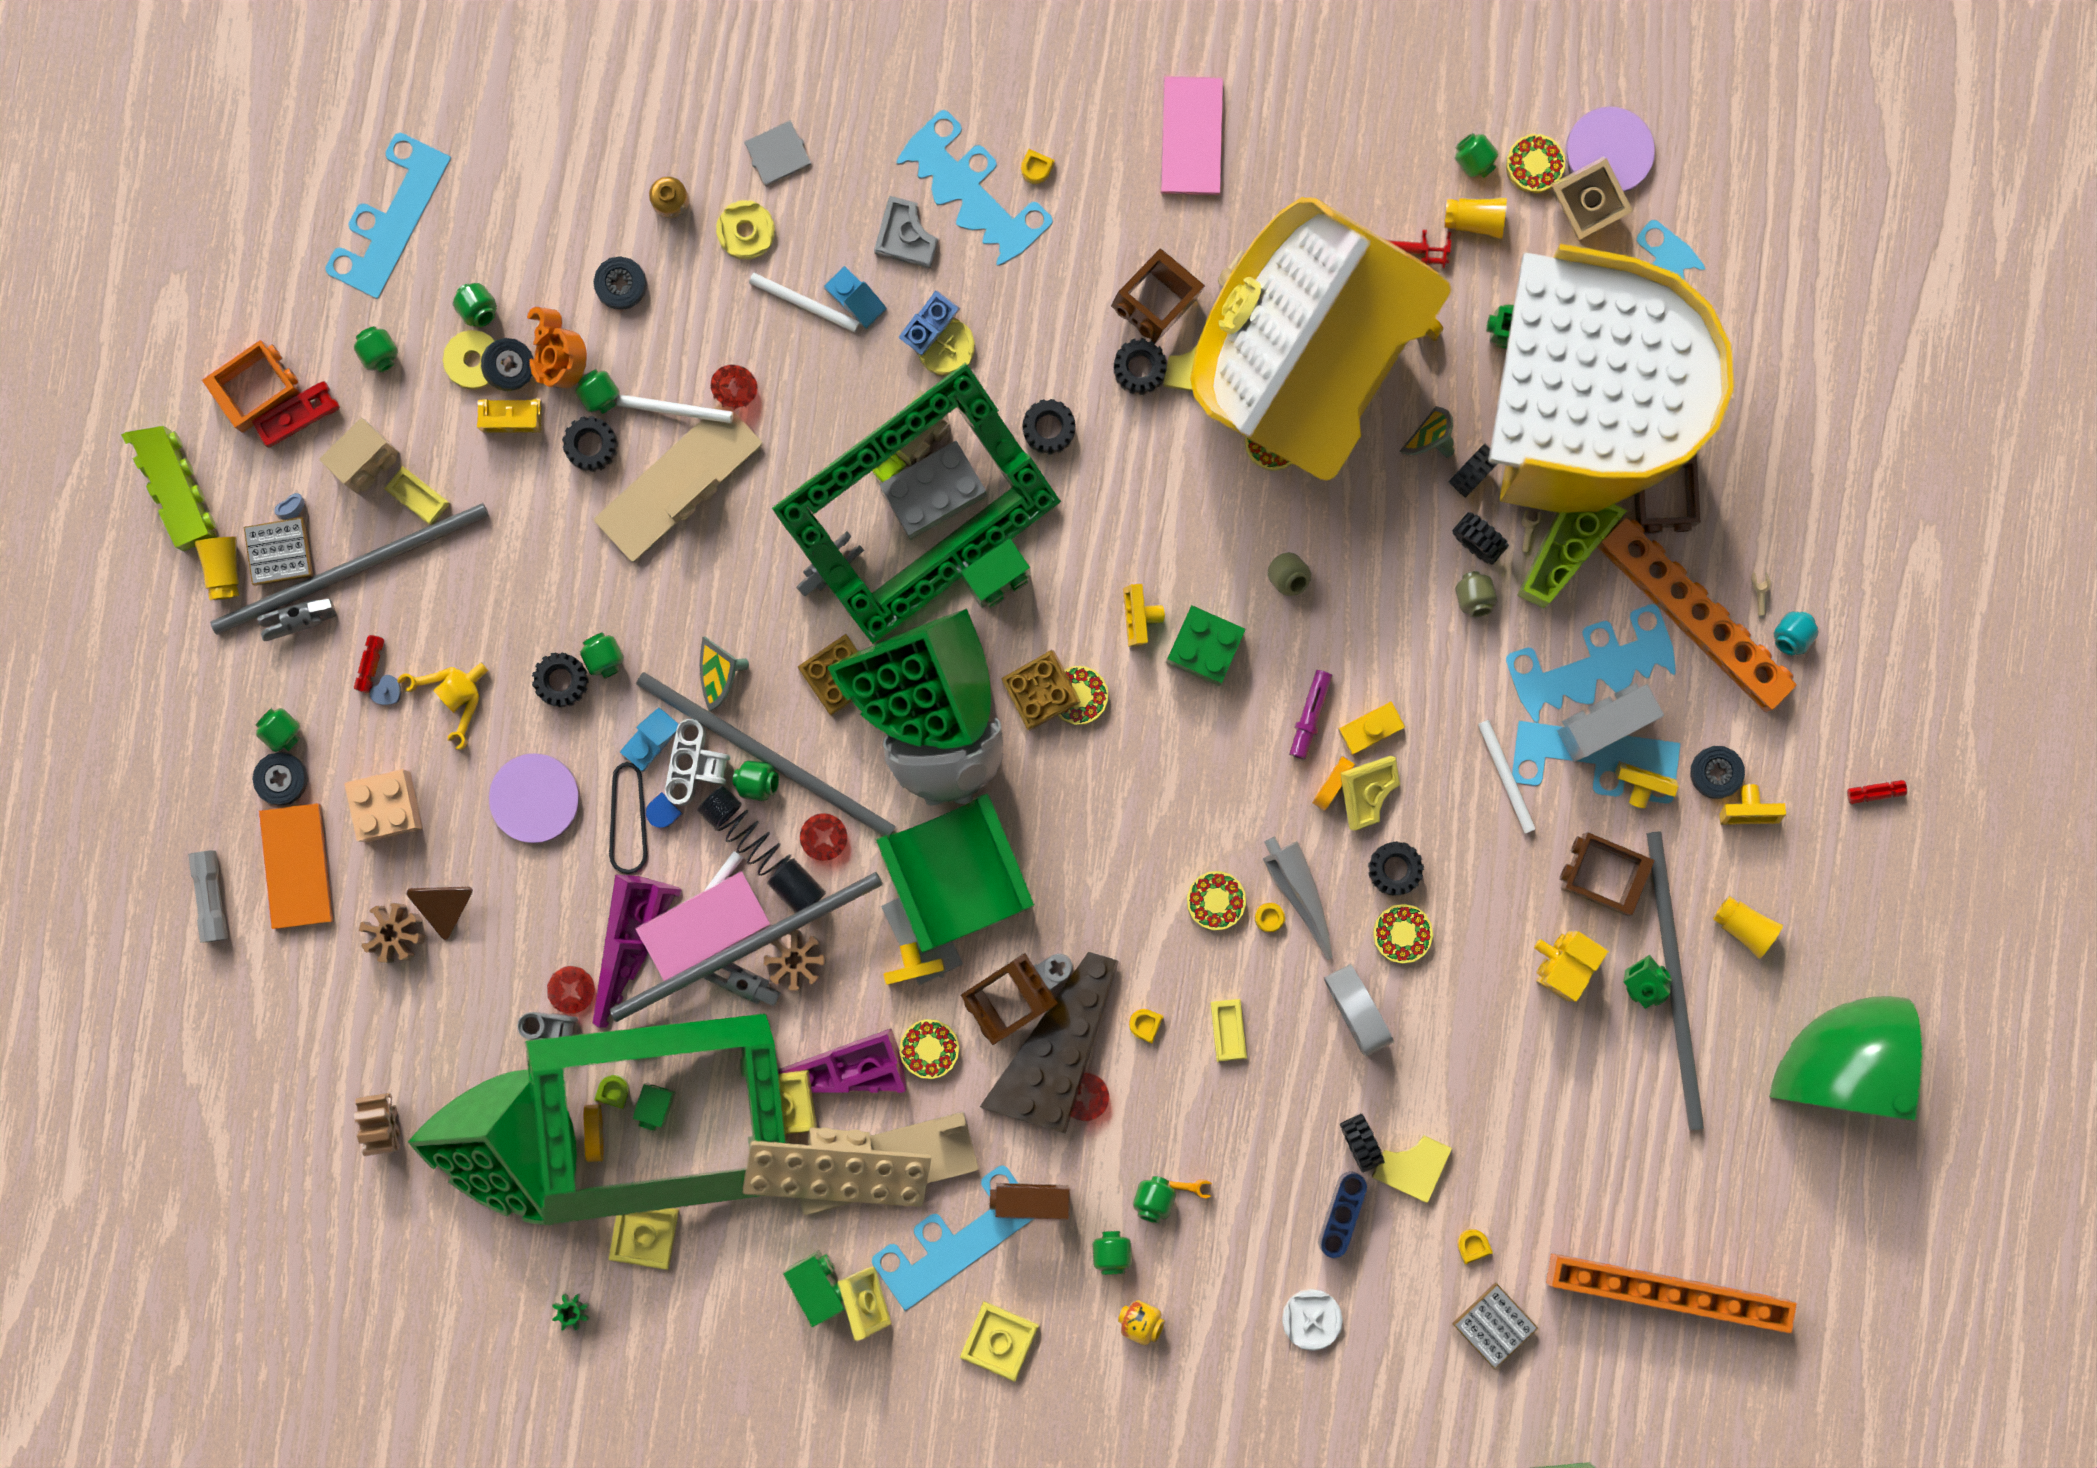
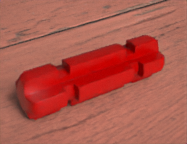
M375 635L367 636L365 643L367 650L363 651L357 672L360 675L359 678L356 677L354 689L357 691L370 693L373 685L371 678L375 677L380 659L378 653L379 650L382 651L384 645L382 637Z
M1904 780L1893 781L1890 784L1886 782L1863 786V788L1854 787L1847 790L1850 804L1862 803L1864 800L1869 802L1888 799L1892 796L1894 798L1907 795V785Z

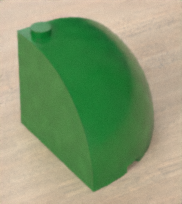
M967 608L888 638L828 666L832 678L847 701L851 699L861 711L860 715L879 730L900 741L916 746L927 745L943 749L961 747L978 740L987 726L991 708L989 672L982 645Z
M1877 996L1847 1002L1828 1010L1807 1025L1792 1041L1783 1060L1780 1061L1772 1081L1769 1097L1915 1121L1922 1069V1036L1915 1005L1909 998Z
M528 1069L498 1075L467 1090L435 1113L408 1141L415 1152L433 1170L438 1166L451 1177L448 1183L471 1199L502 1215L509 1217L511 1213L523 1216V1222L543 1225L537 1163H540L534 1102H531ZM568 1112L573 1171L575 1179L577 1163V1146L573 1123Z

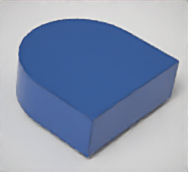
M663 792L656 796L646 808L647 820L651 825L658 828L670 826L682 815L680 810L667 799Z

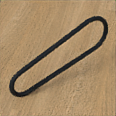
M625 762L615 768L612 777L609 858L616 870L621 873L631 874L642 869L646 863L648 853L642 774L640 769L633 763ZM623 767H631L637 772L643 846L641 863L629 870L619 867L613 855L617 773Z

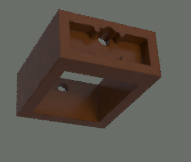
M1160 248L1118 291L1111 307L1115 309L1121 318L1127 319L1133 324L1142 336L1149 338L1156 344L1198 299L1205 285ZM1149 273L1182 299L1162 321L1130 295Z
M1697 452L1679 468L1684 469L1687 517L1646 519L1645 490L1634 494L1636 521L1644 528L1645 533L1663 532L1662 528L1674 527V532L1692 531V527L1701 522Z
M1589 832L1583 833L1582 837L1577 836L1571 848V853L1574 854L1571 864H1565L1559 880L1563 881L1561 889L1625 916H1632L1655 860ZM1589 844L1635 863L1619 903L1573 884Z
M1026 953L960 995L964 1000L966 1009L973 1014L980 1025L982 1034L989 1039L992 1046L1058 1004ZM1007 973L1032 1010L1008 1027L1005 1026L983 991L984 988Z
M996 1183V1189H990L989 1210H995V1217L1069 1219L1070 1188L1068 1185Z

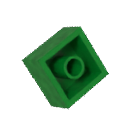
M1008 539L962 570L961 576L981 608L986 605L992 608L1005 599L1003 597L1004 593L1010 589L1016 592L1028 584L1031 569L1013 541Z
M1191 605L1166 663L1220 687L1246 629Z
M820 1250L791 1265L783 1273L812 1328L845 1309L839 1284L832 1274L835 1267L828 1254L822 1255Z

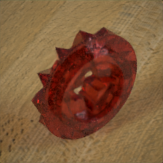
M725 365L713 374L710 389L713 399H717L722 407L728 406L736 410L738 407H747L755 399L757 382L754 375L748 369L739 365ZM732 378L735 386L741 388L738 389L735 396H733L731 389L727 388Z
M827 813L816 814L803 824L800 831V843L805 853L811 858L819 861L832 860L843 852L847 844V830L842 821L836 816ZM833 827L834 829L831 831L829 838L834 845H827L823 842L815 848L814 846L817 844L816 841L819 837L814 829L817 828L826 832Z
M577 966L562 967L552 974L547 984V998L555 1009L565 1014L579 1013L585 1010L593 1001L595 984L590 974L584 969ZM579 980L575 991L580 999L572 995L562 999L566 989L561 982L571 985Z
M1084 1073L1078 1095L1081 1094L1082 1084H1084L1088 1093H1098V1096H1094V1098L1089 1100V1110H1086L1082 1101L1076 1100L1071 1117L1080 1121H1091L1101 1116L1106 1110L1109 1103V1092L1101 1078L1091 1073Z

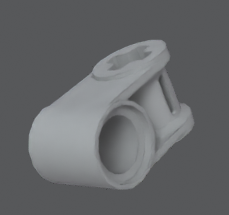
M1055 954L1040 964H1035L1034 967L1051 991L1054 986L1071 974L1073 964L1068 956ZM1053 960H1056L1058 963L1062 961L1065 963L1066 966L1063 968L1064 975H1061L1059 972L1054 974L1051 971V968L1054 967Z
M529 1012L520 1017L517 1029L523 1038L530 1040L561 1037V1033L562 1037L572 1036L574 1023L578 1022V1017L555 1013ZM530 1017L539 1020L540 1029L536 1034L529 1033L525 1028L526 1020Z

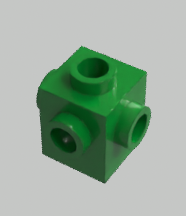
M1514 305L1499 306L1494 315L1490 314L1488 317L1486 332H1490L1489 342L1496 343L1498 348L1507 349L1510 331L1501 330V327L1508 326L1511 328Z
M1651 955L1646 956L1625 970L1623 982L1627 986V992L1631 999L1636 1003L1639 1001L1644 1009L1653 1004L1658 1006L1669 997L1672 981L1671 975L1664 966L1659 967Z

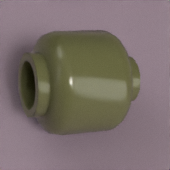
M1287 552L1275 557L1270 563L1268 578L1281 594L1295 596L1304 592L1311 581V571L1297 554Z
M1478 571L1464 574L1462 580L1455 587L1460 609L1462 612L1470 614V617H1482L1491 613L1498 601L1491 577L1481 575Z

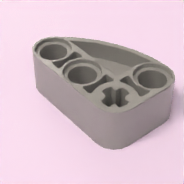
M1351 964L1324 977L1338 1009L1364 1056H1369L1394 1043L1380 1012Z

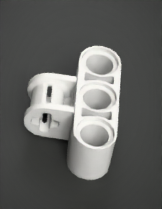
M694 719L683 720L676 729L665 786L667 799L679 806H685L694 799L698 780L725 785L724 773L726 763L731 755L704 750L706 730L702 724ZM692 725L697 726L699 730L698 737L693 741H687L684 737L685 729ZM683 755H691L693 758V765L688 770H681L679 768L678 761ZM678 784H685L687 795L681 800H676L673 796L674 787Z

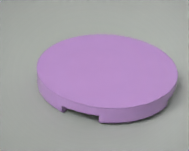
M1619 107L1598 108L1581 117L1572 128L1565 148L1571 173L1601 157L1607 158L1623 192L1630 191L1641 183L1651 169L1655 154L1654 140L1644 121L1634 113Z
M524 754L508 761L497 772L489 791V806L495 822L507 835L523 842H546L561 835L574 821L579 804V788L572 772L562 762L543 754Z

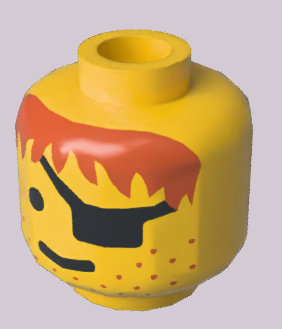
M1140 1300L1134 1301L1129 1307L1125 1305L1118 1317V1322L1122 1324V1335L1144 1346L1148 1345L1151 1341L1156 1342L1159 1339L1165 1324V1320L1162 1319V1313L1158 1308Z

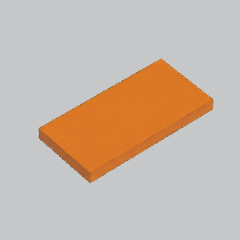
M316 803L259 811L271 928L280 929L333 922L321 804Z

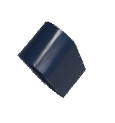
M1348 1171L1339 1177L1319 1235V1248L1330 1258H1339L1347 1251L1367 1192L1366 1180L1356 1172ZM1349 1178H1357L1359 1180L1360 1187L1356 1193L1348 1194L1345 1191L1344 1186ZM1339 1207H1348L1350 1210L1349 1219L1346 1222H1337L1335 1219L1336 1210ZM1330 1236H1338L1341 1241L1340 1247L1335 1251H1328L1325 1247V1241Z

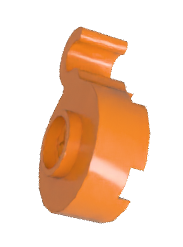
M538 306L531 308L527 318L540 321L534 332L535 339L533 345H537L535 358L530 359L532 375L538 383L545 384L548 387L569 389L576 385L583 376L587 362L585 342L578 333L562 329V316L559 311Z

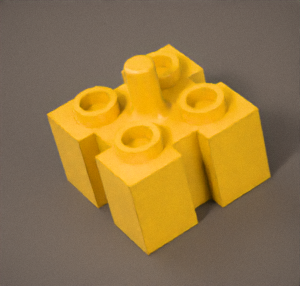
M1570 931L1565 935L1561 933L1553 946L1539 939L1534 945V949L1549 958V960L1545 958L1537 969L1536 973L1539 977L1536 982L1565 1001L1577 1002L1594 971H1597L1609 951L1579 931Z

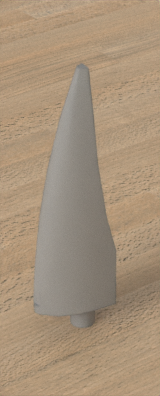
M1275 836L1264 841L1270 855L1263 858V861L1276 886L1288 898L1303 919L1327 960L1331 959L1332 952L1323 907L1309 866L1298 842L1296 841L1281 849Z

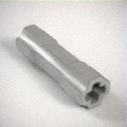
M213 850L190 853L188 856L191 877L194 880L200 943L226 940L228 935L226 920L222 911L217 853Z

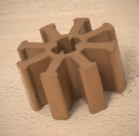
M391 903L390 917L385 912V906L371 908L369 912L373 913L380 924L378 926L371 925V922L360 923V932H373L377 936L370 942L361 944L366 953H374L375 949L383 945L381 955L377 958L379 962L393 963L394 959L392 958L395 949L399 954V960H409L415 954L410 952L404 941H413L414 944L424 943V934H411L407 930L416 923H422L423 920L419 914L410 913L409 917L401 921L404 909L407 908L404 904ZM387 929L397 931V937L388 935Z
M795 930L789 933L791 935V948H788L781 941V938L770 943L783 953L782 957L764 956L765 966H769L771 963H782L783 967L774 976H770V980L774 984H780V980L788 972H791V986H789V990H801V986H799V972H802L810 980V984H815L820 979V976L815 975L807 967L808 963L826 965L825 955H820L819 957H808L807 955L815 945L820 944V941L816 937L810 936L809 941L802 948H799V935H801V931ZM793 952H798L797 956H802L803 959L802 963L797 964V969L791 968L793 964H788L787 961L788 957H793Z
M391 1093L356 1098L355 1104L358 1112H354V1120L360 1128L357 1140L359 1144L363 1145V1155L370 1156L398 1151L397 1137L400 1136V1127L395 1123V1117L398 1115L396 1105L392 1106Z

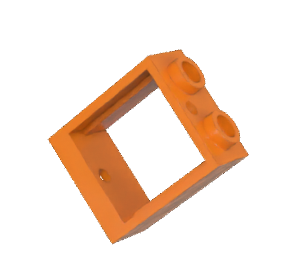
M259 340L202 379V382L234 428L242 433L254 426L252 423L254 419L301 393L296 386L299 380L290 368L285 370L279 361L283 357L273 344L268 346L262 340ZM265 357L286 388L244 415L224 384Z

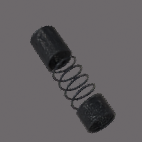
M725 785L717 788L701 803L697 812L705 818L715 831H721L736 822L728 832L726 842H732L747 833L737 846L736 853H743L758 843L747 859L748 865L754 864L768 855L758 870V876L765 875L779 866L768 880L767 885L775 891L781 900H784L783 902L788 904L794 913L818 902L826 894L824 888L812 878L806 869H803L804 867L797 863L795 858L789 860L791 854L787 855L770 869L760 873L768 860L781 846V843L776 844L765 854L750 862V859L770 835V832H767L757 841L739 851L741 845L756 828L759 821H756L736 837L728 840L730 834L749 810H745L734 820L719 828L742 805L740 800Z

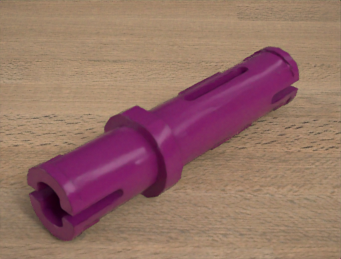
M1316 670L1300 721L1296 722L1294 727L1296 733L1289 753L1293 757L1305 760L1313 736L1318 733L1319 729L1316 726L1333 676L1331 673L1322 670ZM1319 689L1320 691L1316 700L1313 712H1311L1317 691Z

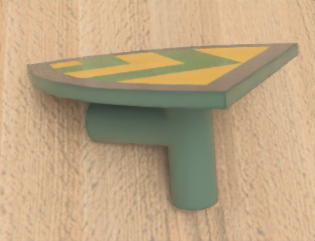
M1436 406L1400 452L1406 455H1417L1436 447L1446 458L1452 456L1455 449L1453 448L1454 440L1451 438L1453 429L1451 413L1443 407Z
M704 636L701 643L699 667L703 696L708 711L714 710L723 703L731 690L735 671L747 670L749 662L746 658H734Z

